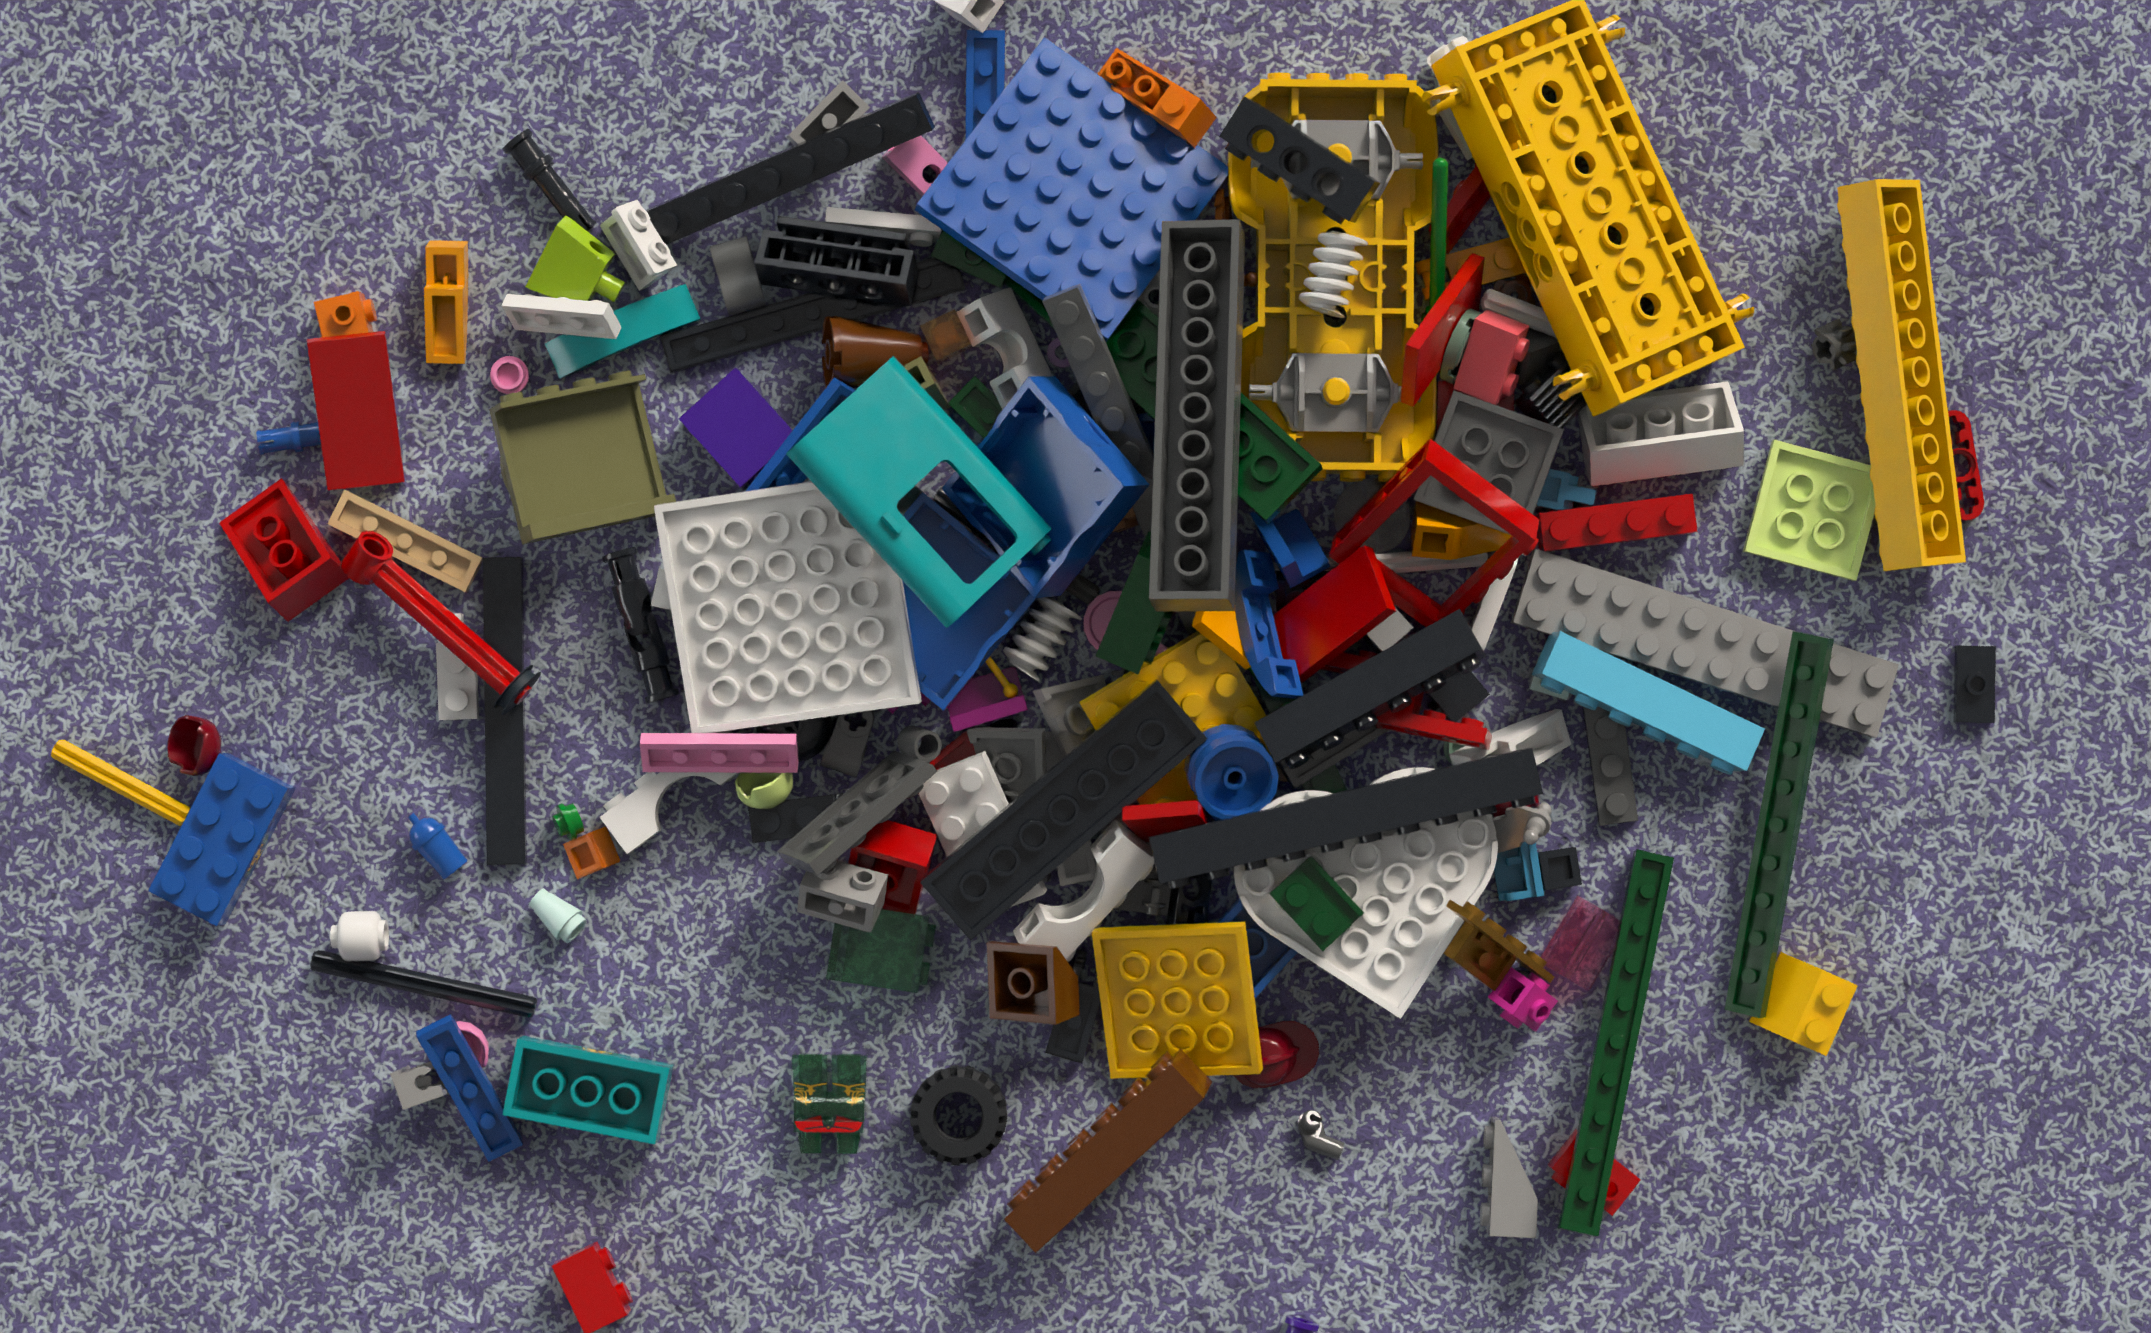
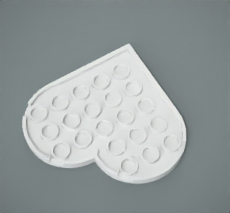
M1424 767L1400 769L1380 777L1371 784L1435 769ZM1316 790L1293 792L1276 798L1261 810L1333 793ZM1473 811L1457 814L1459 821L1436 826L1435 820H1429L1419 823L1421 829L1419 831L1398 835L1395 828L1381 832L1383 839L1360 844L1357 837L1344 840V848L1321 853L1319 846L1306 849V857L1283 862L1282 855L1268 858V866L1245 871L1244 864L1234 866V880L1237 893L1247 913L1262 929L1401 1019L1464 922L1462 918L1446 907L1449 900H1452L1463 907L1467 901L1475 905L1491 879L1498 852V841L1493 817L1491 814L1474 817ZM1310 855L1364 912L1324 951L1320 950L1269 894Z

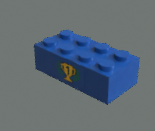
M219 753L148 891L215 926L225 925L296 788L229 753Z

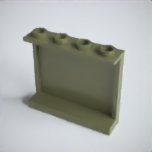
M630 370L608 375L609 381L597 384L594 377L573 382V388L561 391L559 385H551L537 389L536 396L526 398L523 397L522 392L511 393L499 397L501 403L489 409L522 545L655 517V505L676 502L674 494L666 495L639 386V383L646 380L645 374L632 376Z

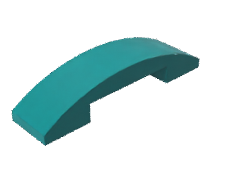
M683 284L613 311L621 325L617 339L562 334L545 343V346L559 379H562L595 365V362L661 334H668L701 320L687 285Z

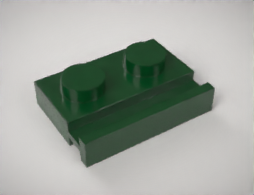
M1311 855L1269 893L1321 951H1324L1364 914Z

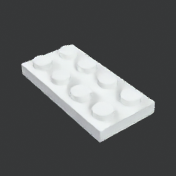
M986 751L938 769L923 784L924 787L919 792L946 856H949L1009 804ZM1043 880L1011 907L1044 895L1047 888Z

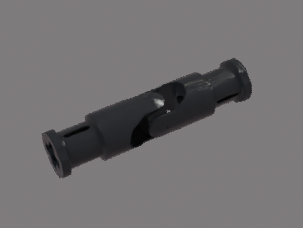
M630 547L602 556L604 563H608L614 586L611 589L620 615L624 618V629L637 673L642 674L648 694L645 701L646 704L680 693L678 688H674L667 667L670 663L656 617L651 611L650 594L645 578L640 577L634 555L637 553L636 548ZM651 633L650 645L645 649L639 643L636 636Z

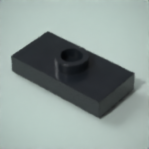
M1955 646L1954 722L1995 723L1996 646Z

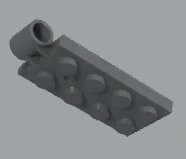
M913 725L902 729L897 738V745L901 753L891 752L782 846L777 852L784 862L817 876L831 870L837 864L838 857L846 850L861 844L869 830L876 824L883 823L891 818L895 813V808L905 799L916 796L923 789V784L937 772L935 767L929 763L941 752L942 742L939 735L933 731ZM921 738V745L919 748H917L918 742Z

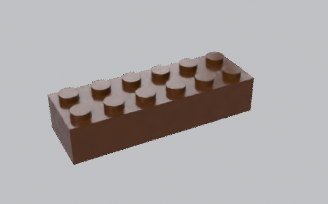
M1181 1048L1172 1056L1168 1051L1165 1052L1151 1066V1070L1146 1074L1148 1079L1143 1081L1138 1077L1125 1089L1124 1095L1118 1100L1119 1105L1117 1107L1110 1103L1097 1115L1096 1121L1090 1126L1092 1129L1090 1132L1083 1128L1069 1141V1146L1062 1152L1064 1155L1062 1158L1056 1153L1041 1167V1172L1034 1178L1036 1180L1035 1183L1028 1179L1013 1193V1197L1007 1203L1010 1210L1004 1220L1035 1253L1204 1099L1212 1081Z

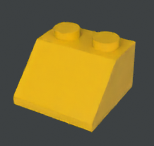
M1779 952L1775 963L1766 1017L1756 1018L1751 1016L1749 1022L1827 1056L1858 985Z

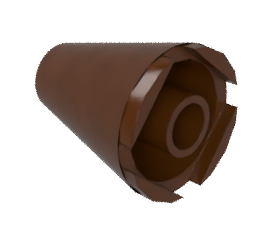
M839 316L825 317L822 331V344H826L825 356H821L825 388L834 377L853 389L858 388L893 356L903 366L920 356L928 364L927 342H921L919 334Z

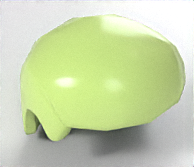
M739 773L735 780L737 795L749 807L756 809L774 808L783 803L793 789V774Z

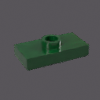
M942 230L931 254L933 258L1002 289L1007 279L1006 274Z

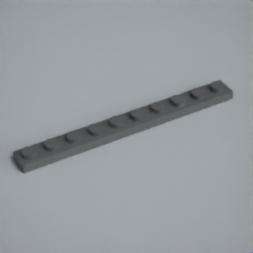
M1077 284L1044 297L1042 302L1095 423L1150 484L1132 506L1146 537L1148 531L1151 532L1154 453L1081 284ZM1178 611L1188 636L1197 632L1192 627L1196 611Z

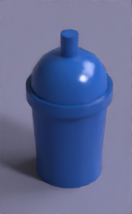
M414 813L408 817L413 824L409 833V838L413 845L411 847L425 858L443 880L468 861L448 835L442 822L439 823L433 818L419 820Z

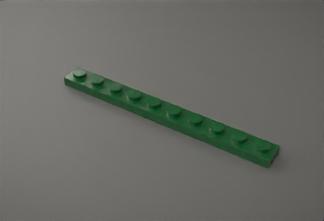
M1792 631L1724 1010L1756 1018L1766 1017L1834 643L1833 638Z
M1638 849L1633 852L1558 1229L1593 1237L1599 1236L1674 861L1673 857Z

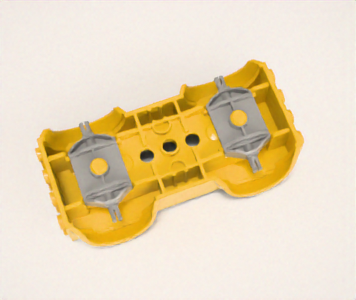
M1290 73L1267 74V79H1260L1259 85L1245 95V97L1259 103L1380 182L1379 187L1355 223L1346 219L1342 225L1322 213L1325 205L1312 198L1310 203H1307L1289 191L1293 185L1282 177L1275 182L1259 172L1257 169L1260 163L1250 156H1247L1245 161L1228 152V189L1233 212L1238 219L1256 229V273L1258 274V285H1256L1255 323L1243 329L1241 392L1322 465L1323 469L1311 481H1324L1326 474H1340V481L1361 482L1365 479V475H1378V482H1387L1429 439L1433 441L1435 439L1437 374L1414 407L1401 403L1400 399L1405 344L1419 326L1414 323V231L1431 222L1432 166L1434 160L1439 158L1436 115L1432 116L1427 112L1434 107L1433 102H1422V95L1425 91L1417 86V80H1407L1406 74H1385L1384 80H1369L1368 74L1350 73L1345 75V80H1330V74L1309 73L1306 74V79H1291ZM1266 131L1259 135L1257 147L1261 153L1270 151L1274 145V137L1270 131ZM1302 152L1295 153L1289 160V168L1294 174L1301 173L1307 165L1306 157ZM1334 173L1326 175L1322 180L1321 188L1326 195L1334 194L1339 188V179ZM1335 227L1342 229L1346 234L1359 237L1368 242L1367 246H1355L1354 250L1363 256V260L1350 261V265L1358 270L1359 273L1358 275L1347 276L1346 281L1352 284L1354 289L1341 291L1340 293L1350 302L1349 305H1339L1346 312V321L1337 328L1330 327L1325 323L1323 313L1309 308L1299 300L1301 293L1312 292L1303 284L1304 279L1317 277L1308 269L1310 263L1321 262L1313 255L1314 249L1326 247L1318 241V235L1326 233L1329 229Z

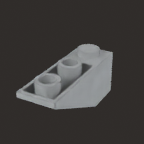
M1491 1117V1126H1484L1483 1146L1484 1149H1490L1489 1164H1483L1482 1187H1488V1203H1481L1480 1226H1486V1232L1489 1236L1536 1238L1538 1199L1501 1120L1498 1117Z

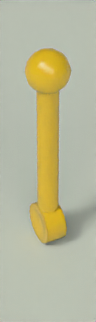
M990 656L985 661L1003 686L1004 695L1007 698H1014L1018 694L1017 686L1009 683Z

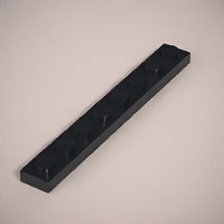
M917 92L645 211L648 213L650 221L662 241L667 245L928 133L935 128V125L920 93Z

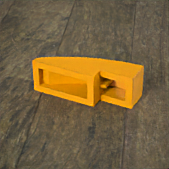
M430 240L425 246L426 286L424 287L426 363L465 364L468 318V241Z

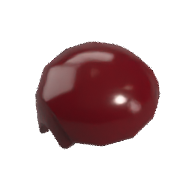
M190 715L179 717L175 721L167 742L168 759L171 763L183 768L180 769L181 773L202 776L211 770L218 754L221 753L222 738L215 724L205 718Z

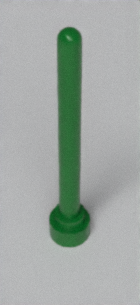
M1441 157L1435 159L1432 166L1429 306L1422 313L1421 322L1445 290L1448 162Z

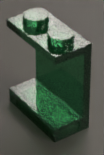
M881 909L871 933L834 923L826 979L918 993L920 984H928L931 963L923 961L926 946L933 947L936 924H929L930 915L927 914L918 915Z

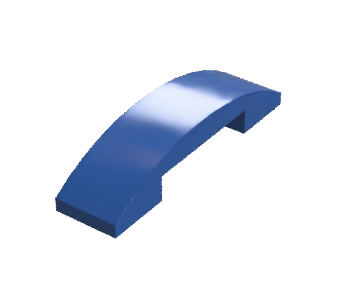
M1243 549L1238 552L1236 562L1235 613L1246 658L1256 678L1271 696L1298 699L1303 696L1296 661L1283 659L1268 595L1279 589L1271 553Z

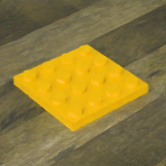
M1198 631L1155 656L1151 665L1143 663L1139 674L1130 671L1079 702L1094 729L1097 730L1157 679L1202 733L1209 728L1221 724L1240 725L1254 732L1271 755L1254 723L1265 717L1266 714L1239 667L1231 657ZM1185 759L1137 799L1138 803L1144 805L1198 801L1186 778L1184 771Z
M1245 922L1099 927L1091 932L1110 1079L1147 1078L1146 1074L1151 1070V1066L1167 1051L1172 1056L1180 1048L1206 1076L1250 1075L1262 1072L1263 1063Z

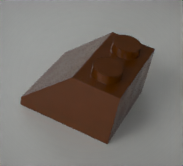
M996 941L986 942L990 1019L1056 1025L1080 1015L1078 976L1057 946Z

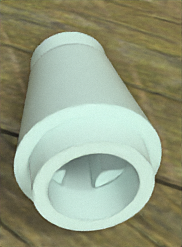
M544 888L529 903V906L556 940L562 939L565 943H570L579 935L587 923L580 909L549 893Z

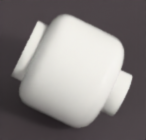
M376 911L345 912L340 916L338 925L331 926L332 948H338L340 956L345 961L376 960L380 957L382 951L388 950L387 920H382Z

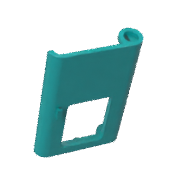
M894 356L786 453L946 628L965 613L1027 552L1031 551L1035 555L1052 540L1047 535L1052 529L1048 523ZM940 462H947L1015 537L1013 545L971 584L962 581L897 509L898 501Z

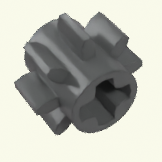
M1837 319L1814 330L1818 337L1814 339L1811 347L1819 363H1830L1831 370H1835L1856 361V355L1854 354L1857 350L1852 326H1842L1840 319Z

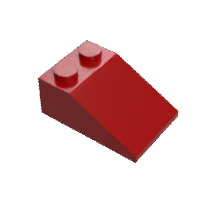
M282 478L219 522L268 604L287 622L349 579L341 567L342 563L335 551Z

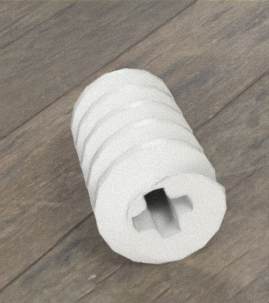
M1336 231L1320 233L1317 239L1326 247L1315 248L1313 255L1321 262L1310 263L1308 266L1309 271L1317 277L1304 279L1303 284L1312 292L1301 293L1299 300L1315 311L1344 318L1345 316L1336 310V306L1349 305L1350 301L1340 295L1341 291L1354 289V286L1346 281L1345 277L1358 275L1359 273L1358 270L1350 265V261L1363 260V256L1354 249L1355 246H1367L1368 242L1359 237Z
M1048 597L1037 599L1043 607V611L1032 608L1029 611V614L1035 621L1034 624L1024 621L1020 624L1026 636L1017 634L1012 636V640L1018 648L1005 647L1003 649V652L1009 659L1008 662L1040 682V678L1034 670L1047 671L1049 669L1043 657L1056 658L1058 655L1052 647V643L1063 646L1066 643V640L1060 633L1061 630L1071 633L1075 630L1069 618L1082 620L1076 613L1055 599Z

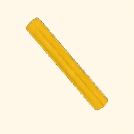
M58 740L52 749L51 757L174 824L182 826L191 807L66 740Z

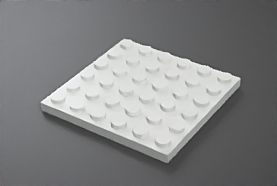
M812 482L657 504L654 506L691 733H714L913 705L922 702L902 579Z

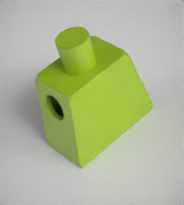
M565 216L556 225L525 287L552 298L565 297L572 300L591 301L595 293H598L615 302L626 282L606 272L615 254L574 220Z

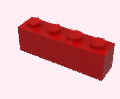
M1693 493L1542 512L1534 515L1540 519L1537 531L1539 550L1545 552L1698 532Z

